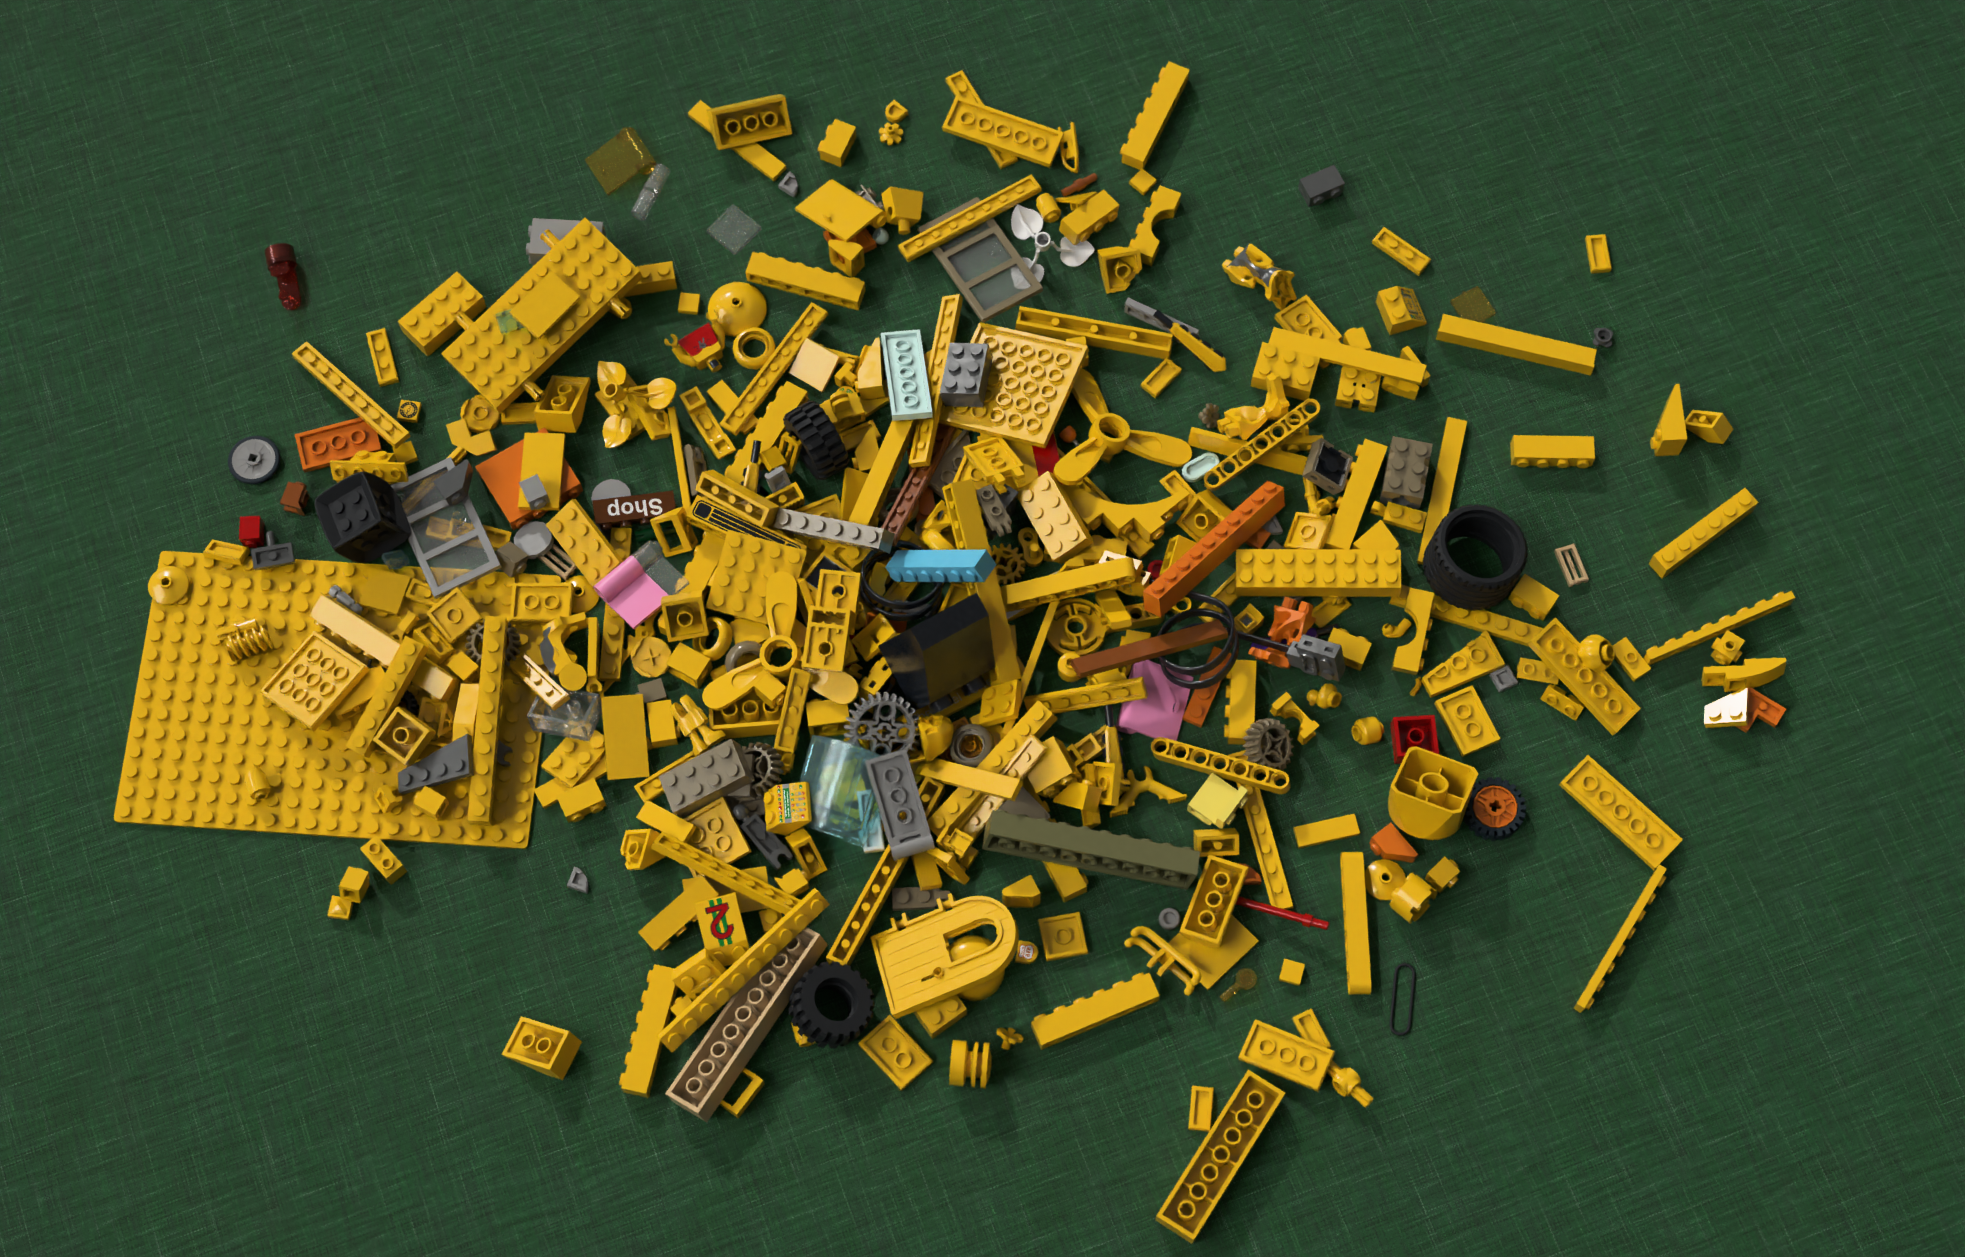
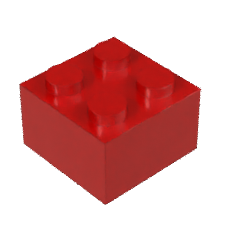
M1435 715L1393 717L1390 729L1394 764H1401L1408 748L1415 746L1439 754Z

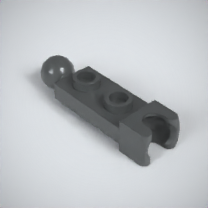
M738 804L733 808L732 812L735 819L744 822L740 829L776 871L781 866L777 860L779 856H784L787 860L793 858L792 853L781 843L775 834L766 831V824L756 813L750 817L748 807L743 804Z

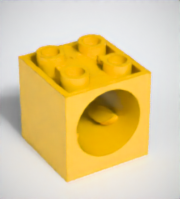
M1054 736L1042 742L1048 749L1027 775L1036 793L1045 798L1057 796L1061 789L1069 786L1073 781L1078 782V779L1082 778L1064 743Z

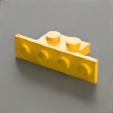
M362 450L358 451L350 461L331 460L329 462L333 480H343L350 475L364 471L372 473L386 482L409 481L406 463L395 462V453Z

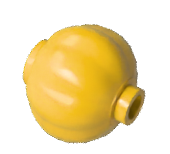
M1593 634L1580 642L1581 648L1578 650V657L1584 667L1600 673V671L1606 670L1612 664L1615 658V649L1603 636Z

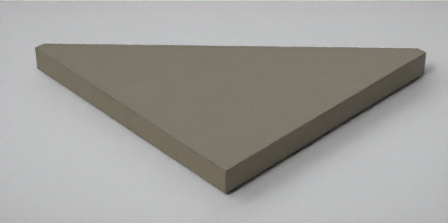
M964 429L946 449L928 484V487L944 500L942 487L952 483L964 457L963 447L971 444L970 430Z

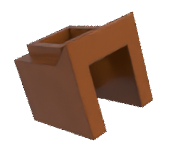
M302 482L287 483L280 504L284 505V511L305 516L302 509L306 507L310 497L306 490V484Z

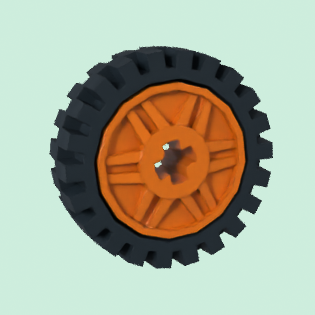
M1488 777L1486 780L1481 779L1474 785L1464 814V822L1469 826L1468 829L1471 832H1475L1477 837L1482 836V839H1491V841H1496L1497 839L1504 840L1506 837L1512 836L1521 826L1526 814L1525 799L1521 796V791L1516 790V785H1510L1506 779L1504 781L1499 777H1496V779ZM1492 806L1496 807V812L1491 810Z

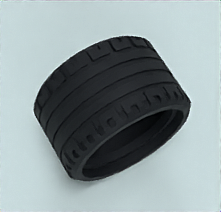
M1479 504L1461 506L1449 512L1442 519L1428 543L1423 557L1424 575L1431 589L1450 605L1471 611L1494 607L1506 598L1525 568L1528 557L1526 539L1515 521L1502 513V511ZM1459 537H1469L1485 543L1498 555L1503 573L1494 578H1479L1464 572L1451 559L1447 542Z

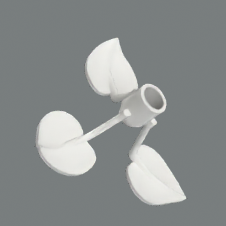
M1016 205L1011 218L1012 232L1020 240H1026L1030 236L1035 238L1036 253L1033 262L1029 258L1023 257L1022 259L1039 283L1044 276V268L1036 264L1040 251L1045 252L1052 246L1061 252V261L1070 267L1080 266L1094 253L1095 249L1088 241L1079 242L1074 246L1066 237L1061 239V248L1054 244V241H1051L1048 233L1040 232L1043 227V219L1040 214L1032 209ZM1016 266L1012 267L1011 277L1014 287L1018 290H1025L1030 287Z

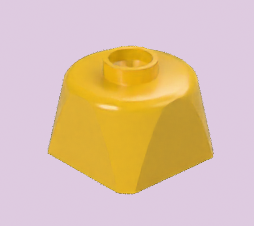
M1420 747L1408 748L1390 786L1388 811L1392 821L1401 830L1417 838L1439 840L1450 837L1457 832L1461 825L1478 772L1472 766Z

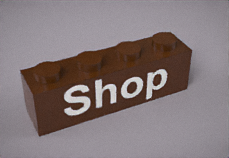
M673 491L592 500L595 525L600 530H610L612 526L628 528L636 523L650 525L651 519L676 509ZM668 520V521L661 522V523L672 522V520Z

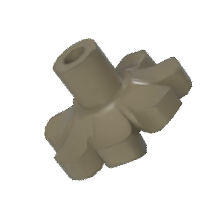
M1208 403L1206 408L1199 413V419L1202 420L1203 424H1206L1208 429L1218 426L1217 419L1220 418V414L1217 413L1219 411L1218 405Z

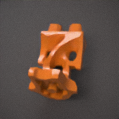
M1289 597L1284 598L1281 606L1274 605V621L1268 633V636L1271 637L1270 640L1280 643L1283 639H1287L1286 645L1291 646L1293 641L1299 642L1302 635H1306L1307 631L1316 621V618L1311 616L1314 605L1301 601L1298 611H1296L1295 608L1298 601ZM1251 647L1248 654L1257 660L1283 669H1290L1291 664L1288 662L1286 652L1269 647L1265 650Z

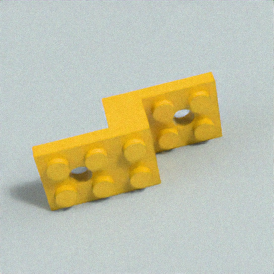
M820 569L816 605H810L802 668L844 672L849 635H854L862 579L861 573ZM836 587H843L844 593L842 596L835 597L833 595ZM823 644L831 646L830 652L826 655L820 652Z

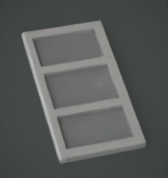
M451 457L409 476L408 482H397L391 485L402 504L409 522L411 535L408 540L435 599L450 593L456 587L461 588L502 568L469 494L461 503L450 507L433 483L434 480L455 467Z

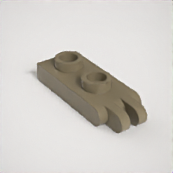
M992 484L977 489L978 504L990 529L997 531L1000 537L1004 535L1002 528H1004L1007 534L1011 533V519Z

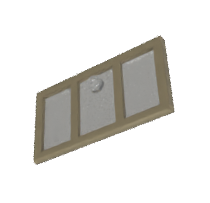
M976 197L918 228V232L922 233L980 202V199ZM993 218L932 250L982 323L1043 292L1041 284Z

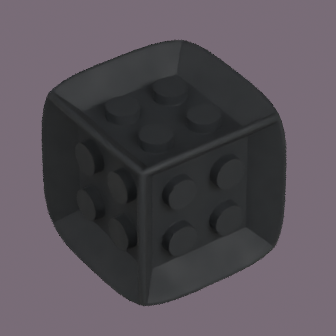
M363 471L350 475L325 490L315 499L316 513L329 544L339 555L356 563H367L379 558L402 544L411 535L408 519L396 492L388 482L372 473Z

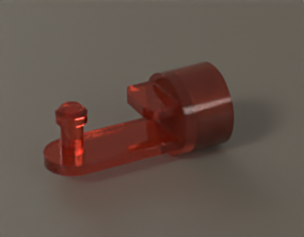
M286 243L271 245L264 251L267 269L272 277H277L280 291L279 299L283 307L289 311L296 310L301 304V295L295 269L297 261L294 247Z

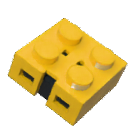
M1342 366L1335 406L1350 409L1351 406L1358 407V410L1374 413L1381 375Z

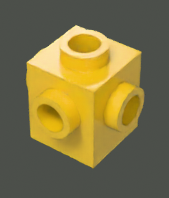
M1727 630L1721 639L1717 637L1711 648L1714 651L1710 656L1717 663L1729 666L1732 661L1737 662L1742 654L1739 649L1745 640Z

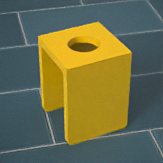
M681 642L666 662L667 666L671 667L669 669L670 674L697 689L701 687L713 668L710 658Z

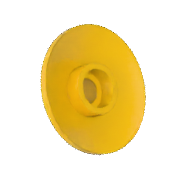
M174 566L158 569L153 573L148 582L150 596L154 601L163 605L177 603L186 595L189 589L187 575L183 570ZM165 581H170L168 585H163Z
M583 575L573 576L564 582L574 584L572 613H587L597 605L600 596ZM576 590H582L581 594H575Z
M1380 859L1374 861L1367 867L1364 873L1366 890L1371 896L1379 900H1392L1390 897L1392 892L1397 887L1401 889L1405 884L1406 877L1403 869L1391 860ZM1382 875H1388L1389 880L1384 881Z

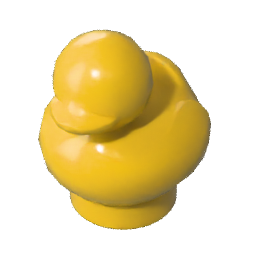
M1330 683L1324 684L1319 691L1315 689L1310 690L1306 696L1310 706L1317 703L1322 709L1336 708L1342 699V695L1337 691L1336 686Z

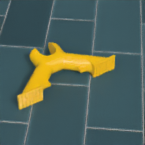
M1144 766L1146 776L1144 781H1137L1131 769L1127 773V778L1131 783L1129 786L1130 790L1123 794L1118 806H1115L1109 813V817L1127 814L1129 807L1135 806L1134 800L1143 792L1149 791L1157 795L1159 800L1166 799L1168 804L1186 800L1187 794H1182L1155 781L1151 769L1147 766Z

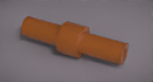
M1093 173L1083 179L1079 178L1073 181L1072 185L1061 190L1063 197L1075 191L1079 192L1085 189L1086 185L1098 180L1097 175Z

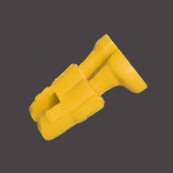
M687 694L680 698L682 706L677 702L670 706L672 715L678 722L677 724L685 737H690L695 757L710 750V746L716 745L725 739L726 734L723 731H712L707 726L709 719ZM698 730L700 731L701 735L703 736L704 741H703V740L700 738V736L698 735V733H697Z

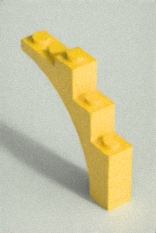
M1076 484L1062 485L1088 531L1097 529L1103 523L1118 538L1122 534H1128L1134 528L1148 543L1153 539H1159L1164 534L1165 523L1173 517L1176 511H1182L1188 505L1190 494L1183 488L1174 495L1157 502L1125 505L1097 498L1082 490Z

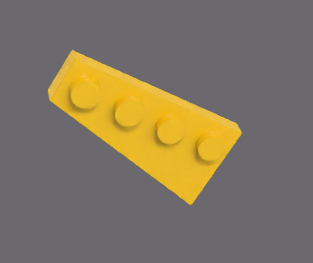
M1485 630L1462 650L1454 653L1447 661L1423 676L1421 681L1430 698L1501 669L1505 667V662L1489 633Z

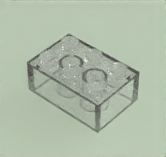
M561 687L569 695L570 699L555 711L541 698L536 696L527 714L533 731L590 741L602 715L599 694L581 690L568 691Z

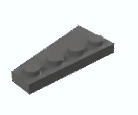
M466 734L398 773L399 793L404 795L422 790L424 786L429 788L473 776L472 736Z

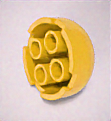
M968 935L955 940L950 944L949 950L951 957L956 961L991 946L993 942L982 936ZM1005 969L995 978L956 995L969 1001H979L990 997L999 989L1004 978Z

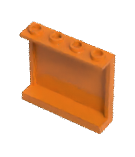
M544 427L536 433H548V431ZM524 439L475 466L478 475L486 484L509 521L513 531L517 528L520 529L533 519L541 518L545 512L549 511L519 510L518 508ZM565 458L563 462L560 506L566 500L576 498L583 491L581 483Z

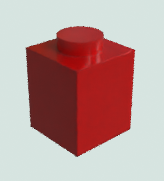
M260 516L240 517L239 540L244 547L257 548V546H264L265 523Z

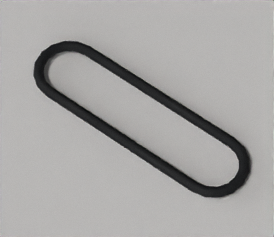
M1407 963L1398 965L1394 971L1389 1024L1391 1031L1398 1036L1407 1034L1411 1028L1415 970ZM1406 966L1412 971L1408 1027L1404 1032L1399 1033L1393 1028L1397 972L1400 967Z

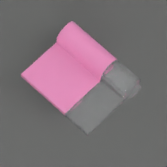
M649 540L593 586L596 593L634 630L661 608L662 596L678 594L690 584L663 557L661 553L663 549L657 541L652 542Z

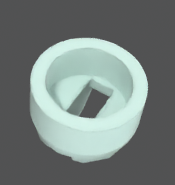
M879 227L873 233L872 238L877 244L882 245L888 241L889 236L886 230Z

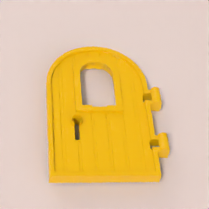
M950 893L948 894L949 900L943 902L940 898L936 899L938 909L912 920L909 919L906 913H902L903 919L896 921L894 917L890 918L892 928L870 937L890 1011L895 1019L983 984L998 976L1010 964L1018 947L1019 931L1013 915L1001 902L985 896H971L956 901L955 897ZM991 924L996 927V935L998 936L991 946L956 961L951 957L948 939L981 925Z

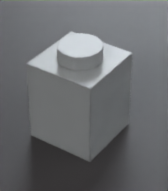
M538 474L519 482L531 510L543 508L550 502Z

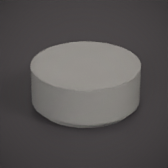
M1173 908L1162 910L1159 915L1160 926L1165 930L1177 928L1180 923L1179 913Z

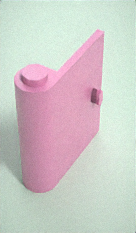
M1150 659L1132 664L1128 679L1143 677L1148 697L1122 702L1115 726L1116 729L1127 734L1138 732L1154 739L1164 737L1177 741L1190 689L1172 683L1164 675L1161 665L1150 661ZM1166 667L1175 677L1186 681H1193L1194 677L1176 673Z

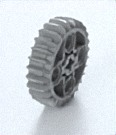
M876 692V698L871 694H868V701L861 698V706L854 703L857 710H849L853 716L852 718L846 717L850 725H844V728L849 730V732L844 733V736L850 738L845 743L848 746L853 745L849 751L851 753L856 752L854 755L856 759L862 757L860 761L862 764H865V760L878 757L876 749L880 746L884 747V752L879 756L891 753L892 742L903 743L898 750L906 749L908 758H910L908 750L915 751L912 743H919L914 737L920 736V733L915 731L919 727L917 723H914L919 717L917 715L912 716L916 710L914 708L908 709L911 705L909 702L903 704L904 698L899 697L897 700V695L894 693L889 698L888 692H884L883 697L879 692ZM888 705L889 711L882 715L880 712L882 706ZM874 708L872 719L861 718L868 709ZM896 708L902 712L907 722L895 721ZM861 724H866V730L863 733H858V727ZM883 727L887 729L886 731H882V734H880L877 731L883 729ZM906 727L907 732L905 736L899 737V730ZM858 738L870 740L869 753L861 747Z

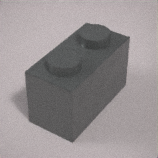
M1332 165L1300 179L1298 190L1308 207L1317 206L1331 197L1337 198L1343 193L1345 182L1335 165Z

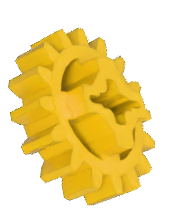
M1003 543L1000 544V548L993 545L991 556L992 559L995 558L998 584L1003 583L1006 586L1008 582L1014 584V579L1020 581V574L1025 573V568L1023 567L1026 565V562L1022 560L1023 553L1018 554L1017 547L1012 550L1011 544L1007 548L1004 547ZM1017 564L1016 570L1012 572V568Z

